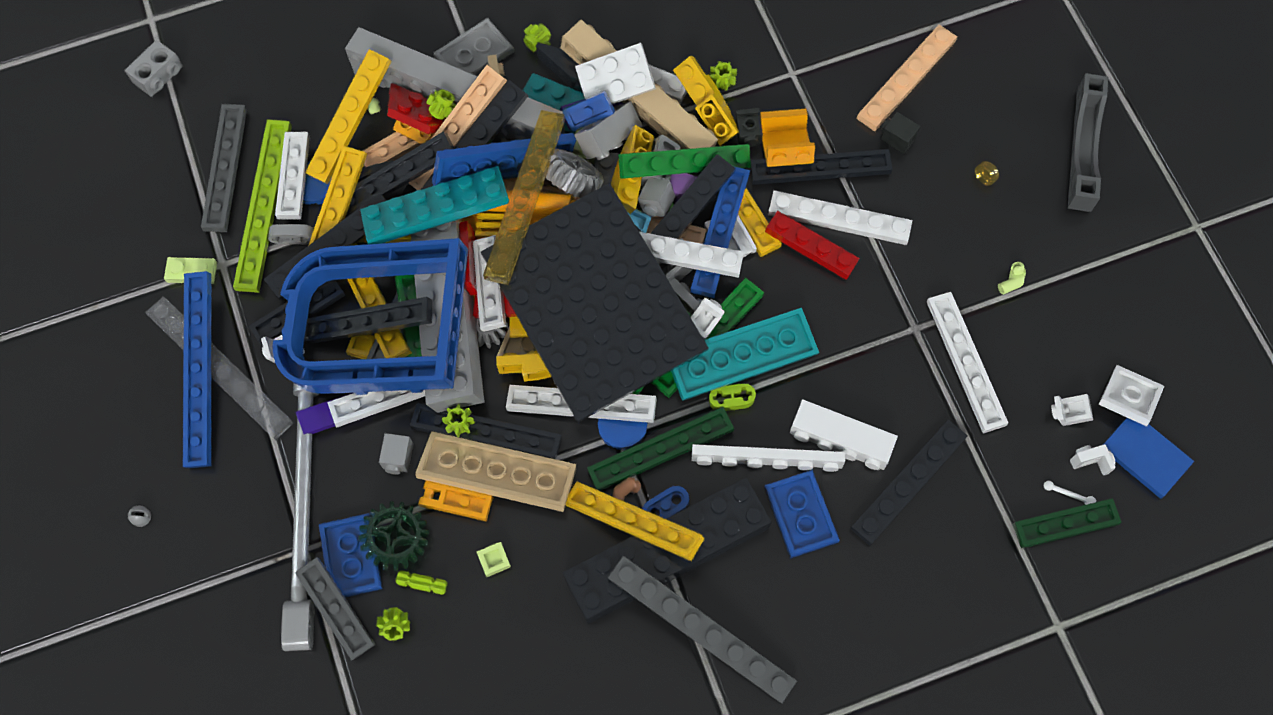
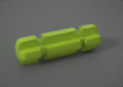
M402 570L398 572L396 577V583L400 586L407 587L409 585L410 588L427 592L433 590L436 594L443 595L447 588V582L443 579L436 578L434 580L433 577L415 573L410 575L409 572Z

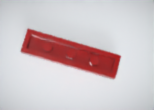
M779 211L776 212L765 229V233L845 280L848 279L860 259Z

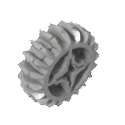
M551 149L542 162L541 170L546 179L551 181L552 185H556L559 190H563L574 197L582 198L603 186L604 178L601 172L592 163L587 162L571 151Z

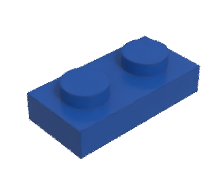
M602 91L564 108L562 112L573 132L613 115L615 110L606 91Z

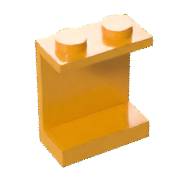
M806 109L760 112L763 132L762 144L767 167L814 163L815 143H810L807 133L808 114Z

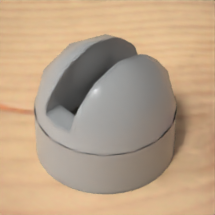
M142 505L133 506L129 510L128 519L133 525L143 527L149 523L151 512ZM144 513V516H136L134 514Z

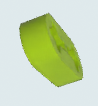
M749 384L724 386L711 391L709 404L713 410L724 407L725 411L745 409L753 405L756 392ZM741 391H745L746 395H751L748 396L747 401H743L742 397H737L741 395ZM718 394H721L722 398H728L724 399L723 404H719L718 400H714Z

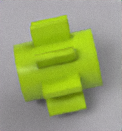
M531 24L524 30L526 35L523 40L530 50L534 52L537 50V42L551 45L549 42L551 33L544 25L539 24L537 26L535 24L533 26Z
M718 61L716 67L710 68V77L718 89H725L727 91L730 84H736L737 69H732L730 62L721 63Z
M443 89L435 90L434 94H430L426 102L430 105V114L438 119L447 118L456 106L454 104V95Z
M457 404L456 408L453 409L447 408V417L442 418L444 424H449L445 428L447 433L449 434L454 431L457 437H460V434L464 432L470 433V424H475L474 419L469 417L471 410L469 408L461 409L460 404ZM458 418L459 420H463V421L459 423V422L455 421V419Z
M398 607L388 610L384 609L383 617H377L379 635H383L390 641L402 639L403 631L410 630L408 613H403Z

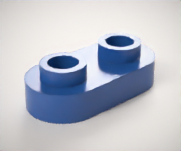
M672 486L647 501L642 509L650 513L656 510L660 513V517L667 519L688 507L689 494L683 487ZM674 497H678L681 499V502L673 504L671 500Z

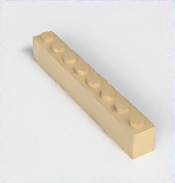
M582 20L562 37L561 49L579 65L617 51L608 40L599 36L591 25L586 24ZM655 84V90L621 101L622 103L631 101L638 117L659 135H664L681 146L680 149L715 147L718 139L715 137V134L710 129L702 126L693 114L686 112L676 99L670 98L658 84Z

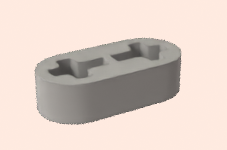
M303 224L272 225L269 227L268 240L275 244H309L314 228Z

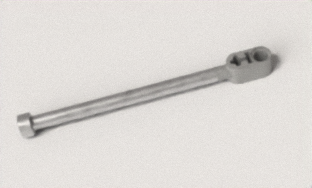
M294 383L293 394L298 397V411L312 407L313 397L318 396V393L306 391ZM298 419L291 601H285L282 610L281 642L283 651L312 650L314 638V603L312 600H307V591L295 574L297 570L308 564L312 434H303Z

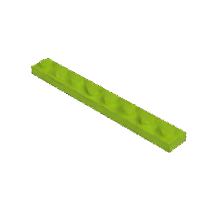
M267 120L233 285L235 291L258 293L260 291L269 245V227L273 225L277 204L285 132H291L292 125L290 121Z

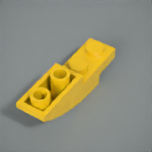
M689 56L673 69L696 104V111L708 129L715 134L718 144L722 146L735 136L739 130L728 105L710 75L704 73L693 56Z
M634 125L621 154L651 152L654 136L639 126ZM618 159L611 186L626 211L631 214L636 210L642 177L620 178Z
M530 351L522 355L509 352L504 353L502 356H496L499 374L522 373L524 382L551 377L537 351Z

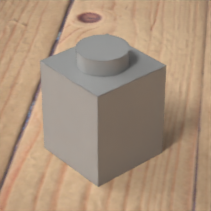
M647 179L638 197L643 213L652 217H665L675 198L670 180Z
M385 433L379 463L385 469V472L390 474H400V471L408 472L414 445L409 436Z

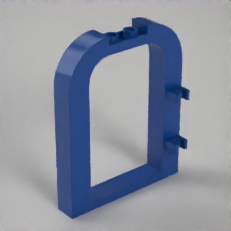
M459 238L328 247L308 254L292 268L281 289L280 295L288 300V303L285 307L286 318L282 328V340H273V356L278 369L286 378L300 388L318 394L354 392L357 395H367L368 392L409 390L412 393H422L423 390L453 389L468 248ZM446 273L437 356L305 361L303 345L309 304L313 293L325 282L337 279Z

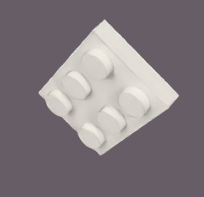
M641 43L575 66L585 99L606 91L611 104H615L656 89Z

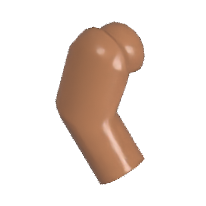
M628 477L615 486L612 496L624 501L625 496L630 492L633 494L638 493L641 484L635 478Z

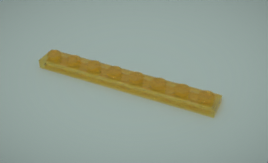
M544 110L540 112L483 274L485 280L509 285L550 165L551 156L554 154L565 121L564 114Z

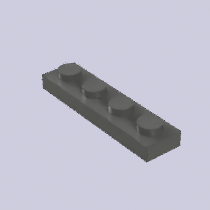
M315 558L295 572L351 660L356 659L376 645L320 558Z

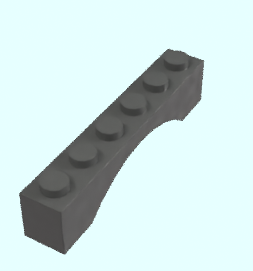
M1085 73L1077 88L1068 209L1091 212L1100 199L1101 176L1098 167V146L1102 117L1107 99L1108 76Z

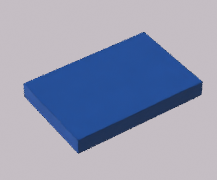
M1126 418L1104 443L1108 451H1111L1114 455L1115 461L1160 499L1167 494L1194 462L1151 425L1145 426L1129 418Z
M813 470L764 486L790 558L840 541Z
M367 513L319 524L325 568L344 597L383 589L371 515Z

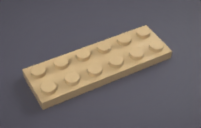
M431 431L416 470V478L564 512L575 476L576 464Z

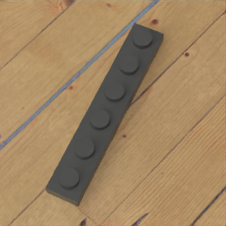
M222 104L201 223L202 230L206 232H227L247 112L245 105Z

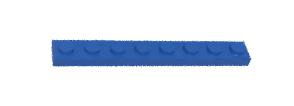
M208 271L184 274L183 467L185 468L211 466V273Z

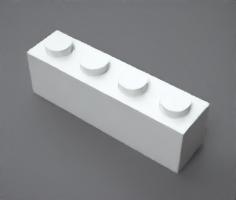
M803 399L790 434L794 435V438L799 441L816 443L820 449L825 451L845 452V459L852 461L857 459L874 470L885 469L898 437Z

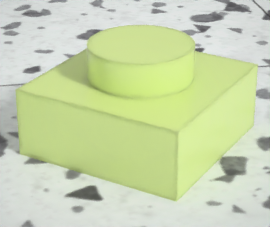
M501 542L477 551L487 577L511 567Z

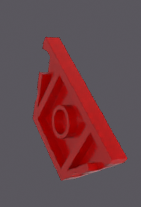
M394 83L390 84L387 116L427 134L436 133L446 120V117L438 119L430 114V105L426 103L428 99L423 97L422 94L409 91Z

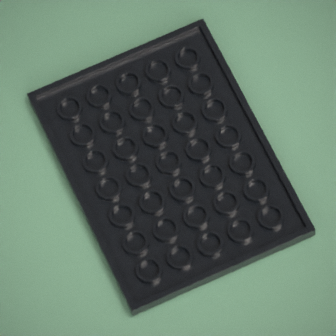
M610 183L481 251L483 259L577 423L709 349Z

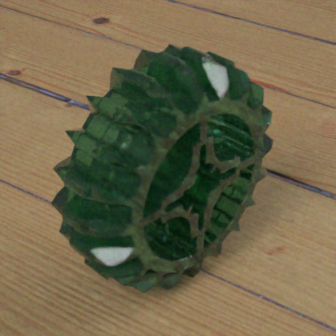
M390 501L389 508L386 509L385 505L381 503L379 504L380 512L372 508L370 510L372 517L364 516L363 522L366 525H360L359 531L364 534L358 536V541L363 542L360 550L368 551L365 555L367 560L375 557L374 566L384 562L383 570L388 569V564H393V570L397 571L398 563H402V566L406 569L409 566L408 559L412 563H416L418 559L415 554L423 556L424 550L422 547L428 545V540L425 537L429 536V531L423 529L427 525L425 520L418 521L422 514L420 512L412 514L413 506H409L405 510L404 502H400L399 508L394 507V502ZM394 518L390 525L376 527L380 522ZM402 520L412 527L415 536L410 535V532L405 531L401 527ZM397 526L396 540H393L392 546H390L391 532H394L395 527ZM372 536L378 537V540L386 544L385 552L375 545ZM412 545L406 551L394 554L398 546Z

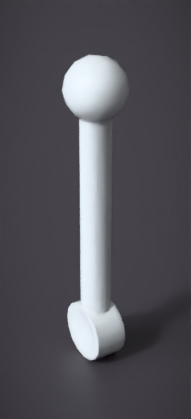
M1051 481L1044 483L1046 490H1054L1083 501L1085 505L1096 502L1093 496H1081L1055 486Z

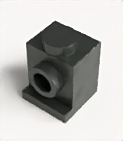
M759 108L736 110L735 122L739 130L737 133L738 144H749V147L761 144L763 132Z

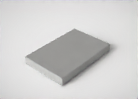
M486 18L434 52L433 55L439 61L478 76L486 65L489 66L487 56L496 55L497 61L500 62L512 54L514 48L492 22Z

